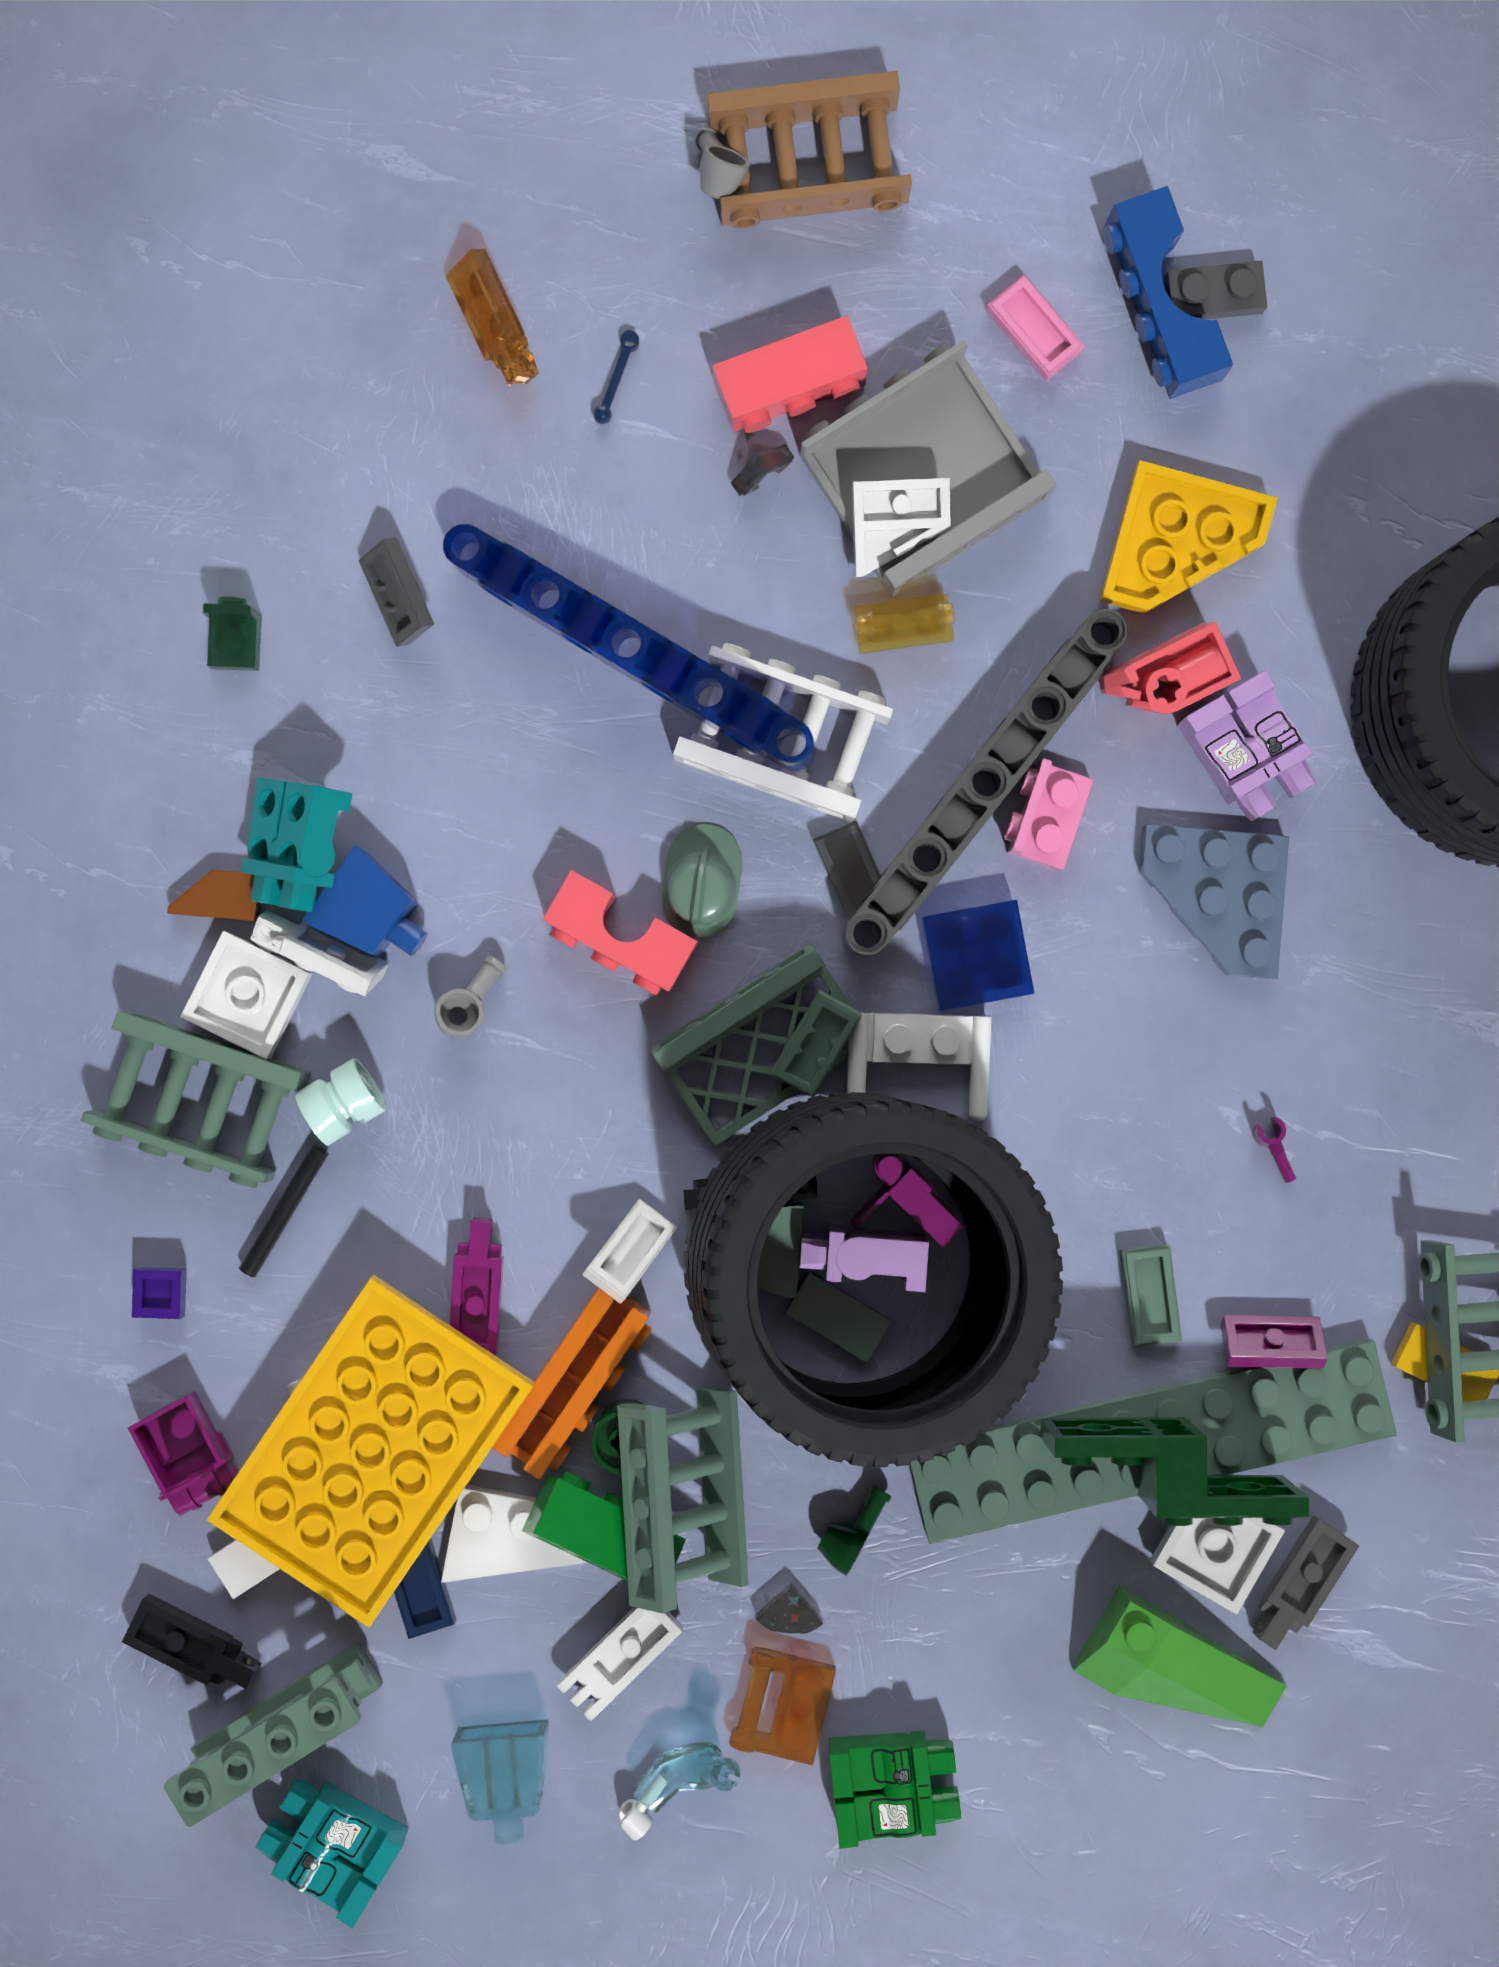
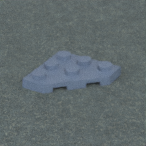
M1145 824L1142 833L1139 873L1171 907L1170 910L1195 939L1197 938L1206 948L1222 972L1228 976L1278 979L1289 836Z

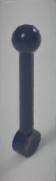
M628 330L621 335L622 350L602 404L596 407L593 412V417L599 424H606L610 421L612 417L610 407L630 353L639 347V336L634 331Z

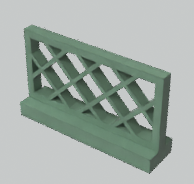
M811 944L805 945L651 1047L654 1058L662 1070L665 1071L714 1146L800 1091L789 1084L782 1087L783 1081L776 1078L773 1094L764 1100L746 1097L750 1072L754 1071L771 1075V1070L773 1069L752 1064L758 1038L784 1043L783 1052L793 1035L798 1012L806 1013L809 1008L799 1005L803 987L820 976L829 989L830 996L852 1007L828 971L824 961ZM795 993L792 1004L781 1002L788 996ZM772 1007L791 1010L785 1036L759 1031L764 1012ZM755 1019L753 1030L741 1028ZM732 1033L751 1037L746 1063L719 1057L723 1039ZM848 1044L844 1046L830 1070L848 1059ZM715 1045L713 1056L702 1054ZM691 1060L711 1063L706 1089L686 1085L676 1070ZM718 1065L744 1069L739 1095L712 1090ZM692 1094L704 1096L702 1108ZM711 1097L737 1102L734 1119L716 1131L707 1117ZM744 1104L754 1105L742 1114Z

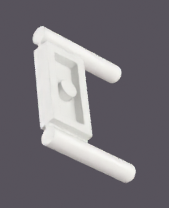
M861 1012L862 1017L848 1039L846 1093H866L867 1061L970 1064L968 1114L975 1121H981L987 1117L991 1016Z

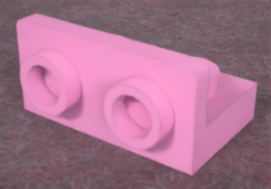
M1044 758L1037 763L1035 769L1029 767L1024 774L1019 789V794L1026 796L1021 813L1013 812L1011 814L1004 834V839L1011 841L1007 853L1058 871L1064 870L1094 779L1052 766V761Z

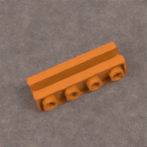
M598 1288L535 1380L533 1388L492 1448L506 1458L511 1453L525 1463L523 1469L538 1480H540L547 1468L556 1472L571 1450V1447L565 1444V1441L573 1429L576 1428L583 1432L597 1412L598 1407L592 1404V1401L601 1388L608 1392L612 1390L625 1370V1367L619 1364L628 1348L637 1352L650 1334L652 1327L646 1324L651 1311L630 1296H627L620 1304Z

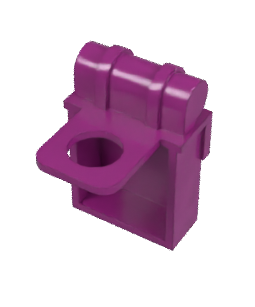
M880 1153L874 1155L872 1161L873 1169L884 1183L877 1193L850 1220L851 1225L854 1228L861 1225L890 1195L944 1247L964 1226L942 1204L943 1202L936 1195L935 1188L931 1182L916 1168L913 1169L906 1161L903 1163L898 1154Z
M196 1391L187 1394L127 1428L161 1491L158 1497L159 1500L168 1499L172 1508L179 1516L191 1510L196 1511L205 1502L218 1495L223 1496L239 1473L237 1467L232 1462H229L234 1455L221 1431H216Z

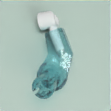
M711 1742L685 1744L659 1754L633 1788V1795L637 1800L629 1799L620 1807L621 1828L632 1840H638L647 1833L652 1825V1818L645 1811L647 1808L657 1813L675 1794L682 1790H703L712 1786L724 1792L732 1790L738 1782L728 1779V1776L732 1774L740 1778L739 1765L732 1758L723 1757V1753L718 1746Z

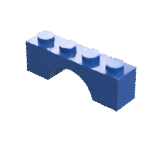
M1165 186L1114 204L1103 227V236L1108 251L1111 254L1116 253L1122 269L1119 272V279L1123 293L1127 298L1132 297L1138 312L1135 322L1139 337L1144 343L1149 342L1153 353L1152 371L1154 378L1160 387L1165 386L1169 399L1222 381L1233 367V362L1218 321L1196 318L1183 312L1171 301L1164 288L1162 280L1163 259L1175 248L1184 232L1169 187Z

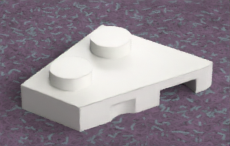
M950 478L852 482L855 577H864L871 573V571L951 527Z

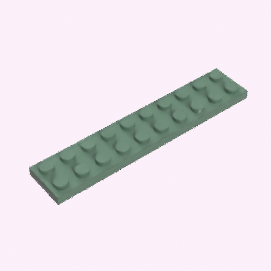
M1364 1339L1326 1348L1328 1360L1324 1369L1269 1367L1235 1369L995 1425L985 1434L982 1432L975 1436L976 1440L966 1446L961 1444L956 1446L954 1452L944 1456L940 1454L934 1455L933 1460L919 1463L917 1460L911 1461L910 1466L928 1542L933 1544L1138 1496L1137 1465L1113 1464L1111 1458H1092V1464L1086 1466L1062 1464L1061 1458H1055L1040 1438V1418L1185 1417L1207 1436V1475H1229L1397 1436L1375 1341Z

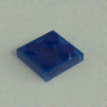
M1017 899L921 917L938 1011L1035 994Z

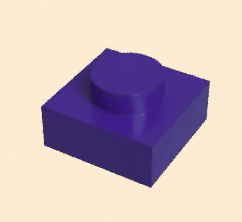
M152 1267L133 1269L131 1318L181 1319L185 1317L187 1269Z

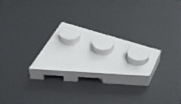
M467 1484L457 1498L441 1583L587 1562L522 1532L536 1497Z

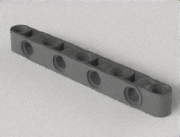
M1112 609L1095 611L1080 625L1073 636L1064 642L862 899L863 903L848 920L843 929V941L851 953L867 957L880 952L925 901L1106 669L1105 666L1122 646L1127 637L1128 628L1125 619L1120 613ZM1092 625H1102L1110 631V645H1100L1092 638ZM1034 699H1045L1052 705L1053 717L1051 720H1041L1034 715L1032 711ZM982 772L993 778L995 783L993 795L982 796L975 791L972 784L974 774ZM927 847L935 853L937 864L933 871L923 872L914 865L913 853L916 848ZM867 921L877 928L878 940L873 947L863 948L855 942L853 930L858 922Z

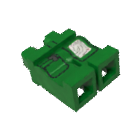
M924 1730L910 1731V1734L889 1733L829 1737V1758L839 1849L859 1847V1841L886 1837L909 1838L922 1834V1837L937 1836L935 1824L962 1819L958 1786L931 1789L930 1775L956 1773L953 1741L926 1740Z

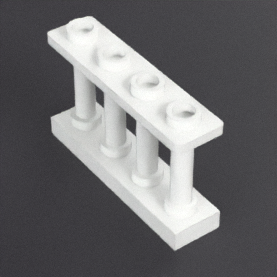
M724 643L722 649L711 646L708 654L709 663L721 668L698 733H692L690 740L679 736L673 752L674 760L853 823L862 800L853 797L855 790L851 788L873 722L876 721L888 725L893 709L885 706L886 699L867 691H859L858 696L841 691V684L825 676L814 675L813 680H809L795 675V667L779 660L769 659L768 664L749 659L751 652L733 644ZM739 674L766 684L743 749H737L736 755H732L717 749L719 742L716 741V737ZM785 689L808 697L811 700L788 765H782L781 771L762 765L764 758L761 757V753L783 690ZM830 705L856 714L834 779L833 781H827L826 787L808 781L809 774L806 772L828 706Z

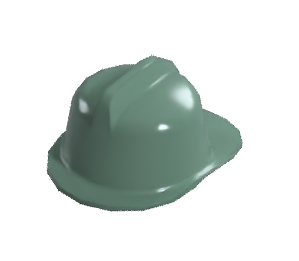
M712 824L694 825L682 831L676 837L667 855L662 890L663 911L673 927L694 938L710 937L722 931L733 919L737 907L742 872V855L735 838L724 828Z

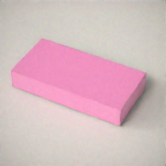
M1024 274L987 304L986 312L1046 382L1077 357L1085 347Z

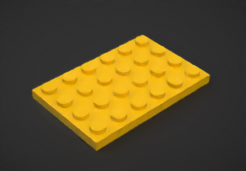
M373 1275L217 1503L207 1521L370 1628L521 1406L535 1382Z

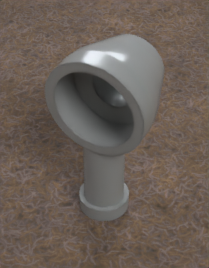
M702 126L694 134L695 145L700 151H703L700 163L701 190L716 199L731 196L745 179L750 162L740 153L724 147L718 140L716 131L711 126Z
M487 956L483 961L484 965L466 989H452L440 997L435 1007L434 1016L437 1026L444 1034L453 1038H463L473 1034L479 1028L484 1016L481 1000L497 978L503 976L507 970L499 960L492 956ZM452 1011L462 1013L465 1023L454 1025L450 1022L448 1014Z

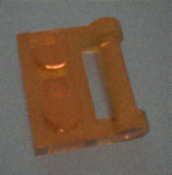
M753 1647L748 1662L752 1666L739 1723L738 1726L732 1728L729 1745L742 1752H760L813 1766L836 1674L835 1665L768 1648ZM776 1671L784 1673L770 1732L767 1733L757 1730L770 1674Z

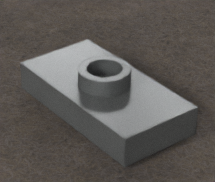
M397 538L383 539L359 560V563L396 647L411 644L431 628L434 622Z

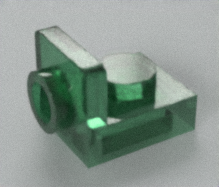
M225 596L218 598V604L204 603L203 614L209 618L207 666L214 670L259 671L262 615L252 606L247 605V600L243 598Z

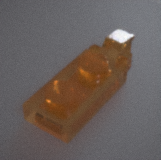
M471 249L445 277L484 360H492L495 366L501 369L508 385L528 384L539 374L532 352L526 349L529 346L528 339L524 336L525 332L486 249Z

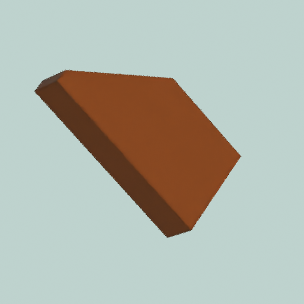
M212 869L168 906L167 914L256 922L260 915L261 903L250 901L255 875Z

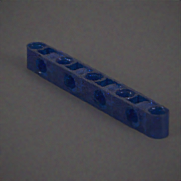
M458 524L446 533L443 540V551L446 558L463 576L478 584L503 603L756 754H761L782 768L790 771H800L807 768L813 762L816 755V743L809 727L760 693L506 542H500L479 528L470 524ZM470 543L479 544L478 552L473 558L461 560L460 555L466 545ZM549 590L559 591V598L554 606L550 608L539 607L540 598L545 592ZM628 638L640 639L641 645L635 655L630 657L619 656V647L624 640ZM717 686L723 689L722 698L717 704L707 707L699 704L700 694L705 688ZM790 735H799L806 740L804 750L796 756H786L780 752L782 741Z

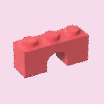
M570 870L543 918V921L553 926L548 935L571 948L575 947L577 941L584 943L594 949L590 957L592 960L614 972L619 964L636 973L632 980L633 983L656 996L661 988L671 993L696 949L698 941L656 917L648 931L640 939L632 942H621L614 939L608 931L606 917L616 896Z

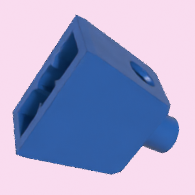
M354 845L335 872L332 888L325 887L315 901L313 912H307L302 919L307 925L375 956H381L390 943L409 956H413L422 946L428 935L427 932L408 920L418 901L370 853Z

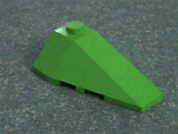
M1119 1585L1072 1666L1073 1671L1117 1696L1258 1727L1265 1725L1287 1687L1281 1680Z

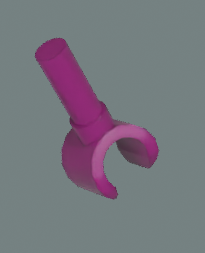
M1272 1117L1271 1122L1276 1129L1275 1139L1266 1138L1259 1124L1255 1125L1253 1129V1137L1258 1144L1269 1148L1285 1183L1294 1181L1296 1176L1281 1142L1286 1135V1127L1281 1119Z

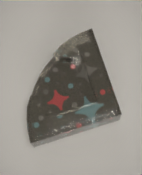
M786 444L757 454L730 483L739 496H745L760 488L758 484L767 474L774 471L778 474L781 473L793 462L792 460L795 457Z
M792 1583L755 1614V1619L762 1626L774 1632L805 1634L819 1628L823 1624V1619Z

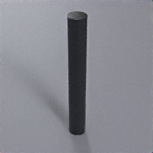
M312 1144L239 1267L241 1272L255 1278L329 1155L326 1150Z

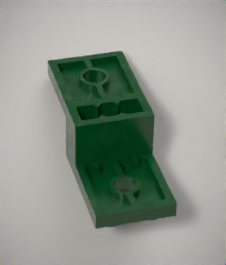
M1185 1417L1040 1418V1438L1055 1458H1061L1062 1464L1086 1466L1092 1464V1458H1111L1113 1464L1137 1465L1138 1496L1155 1517L1162 1519V1523L1166 1525L1188 1526L1193 1524V1518H1212L1213 1523L1225 1526L1243 1524V1518H1262V1522L1266 1524L1290 1525L1293 1523V1518L1309 1517V1496L1283 1475H1207V1436Z

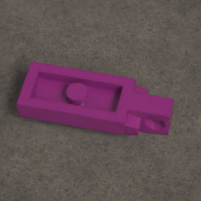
M473 1218L470 1221L469 1243L459 1242L457 1254L454 1255L450 1326L493 1355H497L504 1256H502V1245L491 1244L493 1219Z

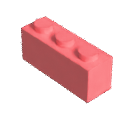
M848 315L712 365L713 381L733 433L743 429L745 433L757 432L772 423V418L789 413L791 417L803 415L816 407V402L832 396L834 400L849 398L861 390L860 386L866 383L868 371Z

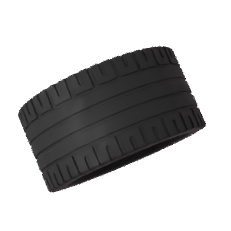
M1497 517L1413 573L1388 597L1389 601L1381 606L1376 614L1377 619L1371 622L1366 632L1368 637L1362 641L1358 652L1360 658L1355 662L1353 676L1356 677L1355 682L1351 683L1350 695L1354 697V703L1350 705L1351 718H1354L1355 721L1352 729L1354 739H1358L1359 747H1357L1360 759H1364L1367 766L1364 769L1369 780L1373 778L1376 784L1374 786L1375 790L1381 798L1384 797L1387 800L1386 806L1394 815L1399 814L1402 818L1401 822L1410 830L1415 829L1418 832L1417 836L1426 842L1435 843L1436 848L1446 853L1453 852L1455 857L1466 861L1475 860L1476 864L1486 866L1496 864V867L1499 868V778L1481 763L1465 741L1452 710L1448 682L1452 644L1465 613L1485 588L1499 586V517Z
M841 1092L829 1094V1097L822 1095L808 1098V1101H798L788 1105V1109L784 1111L779 1109L768 1115L769 1119L764 1122L760 1120L750 1127L751 1131L747 1135L742 1134L733 1143L735 1146L730 1151L726 1150L720 1157L719 1161L721 1163L716 1169L713 1167L706 1178L709 1181L705 1188H701L697 1196L699 1201L697 1208L693 1207L689 1219L692 1224L691 1229H687L685 1243L688 1246L687 1251H684L683 1265L686 1267L684 1282L686 1289L689 1291V1294L686 1296L689 1309L693 1314L692 1319L696 1330L702 1335L700 1339L706 1350L738 1394L759 1418L763 1419L775 1432L781 1433L786 1440L796 1446H803L806 1451L820 1456L822 1453L829 1460L839 1463L845 1460L850 1465L862 1467L866 1463L871 1464L873 1467H888L889 1464H895L898 1467L911 1465V1461L915 1460L919 1463L933 1460L934 1455L937 1454L944 1456L954 1452L955 1447L960 1444L966 1446L976 1440L975 1436L980 1432L985 1434L995 1426L993 1422L999 1417L1003 1419L1012 1410L1010 1406L1015 1400L1019 1402L1027 1392L1026 1386L1029 1382L1033 1383L1040 1372L1037 1370L1040 1362H1045L1050 1351L1047 1346L1050 1340H1054L1057 1330L1054 1324L1056 1318L1060 1317L1062 1305L1059 1303V1295H1063V1280L1060 1279L1063 1265L1062 1257L1058 1255L1057 1251L1060 1248L1058 1234L1053 1232L1052 1227L1055 1224L1050 1211H1047L1044 1207L1046 1201L1041 1191L1034 1188L1035 1181L1028 1171L1020 1168L1022 1164L1012 1153L1006 1152V1147L997 1139L989 1137L986 1131L968 1123L967 1120L933 1107L873 1093L871 1095L863 1092ZM892 1153L910 1155L923 1163L943 1182L953 1196L966 1226L970 1251L969 1277L963 1302L954 1321L941 1340L926 1355L907 1368L884 1378L859 1383H838L810 1377L783 1363L775 1354L764 1330L758 1306L757 1278L760 1256L765 1239L774 1220L795 1192L818 1173L835 1164L870 1154Z

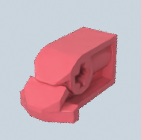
M1217 622L1201 623L1119 665L1106 669L1100 676L1099 683L1102 694L1127 700L1125 706L1149 713L1169 714L1240 680L1241 677ZM1158 681H1165L1167 688L1161 692L1162 698L1154 697L1153 691L1159 687Z

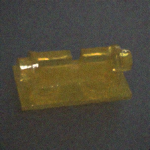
M948 594L853 606L860 654L954 641L952 629L954 610L952 603L949 604Z

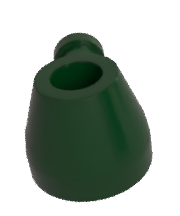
M870 1485L868 1489L869 1494L853 1524L849 1525L832 1521L817 1548L831 1566L845 1576L849 1574L884 1505L886 1502L889 1503L892 1497L873 1485Z

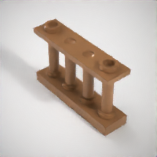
M898 70L707 93L709 125L716 133L721 132L723 135H726L727 148L740 153L748 159L745 132L748 129L769 127L773 130L780 190L752 193L748 169L745 179L733 193V196L720 197L722 226L732 225L735 228L746 229L758 225L760 221L874 208V210L879 212H887L908 203L912 186L911 174L893 175L886 115L889 112L897 111L900 94ZM862 115L868 121L875 179L846 182L839 121L843 117ZM815 121L821 127L827 184L799 188L792 127L796 123Z

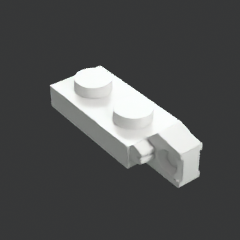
M265 910L258 916L250 939L269 953H279L293 960L298 967L307 971H315L335 981L340 988L348 992L359 993L363 996H366L383 979L389 962L307 925L305 922L297 925L269 910Z

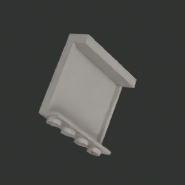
M964 340L951 348L948 344L939 346L925 357V364L912 373L908 369L898 372L884 384L885 390L871 399L868 395L857 398L844 409L845 415L831 424L827 420L816 424L804 434L805 441L801 443V459L852 538V482L950 478L951 527L873 570L891 599L1049 499L1057 486L1047 469L1041 473L1038 471L964 356L967 348Z

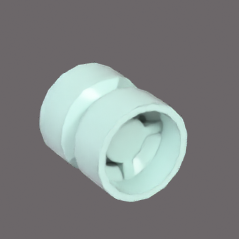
M352 1058L331 1071L329 1082L318 1079L295 1093L298 1107L309 1127L321 1142L327 1146L352 1132V1122L355 1120L365 1124L387 1110L385 1099L368 1070L357 1058Z

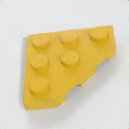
M1139 460L1134 470L1099 602L1146 614L1260 549L1266 543L1278 497Z

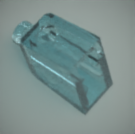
M549 1719L458 1727L451 1748L468 1817L473 1821L493 1819L496 1843L512 1844L522 1840L524 1837L522 1817L539 1814L544 1792Z

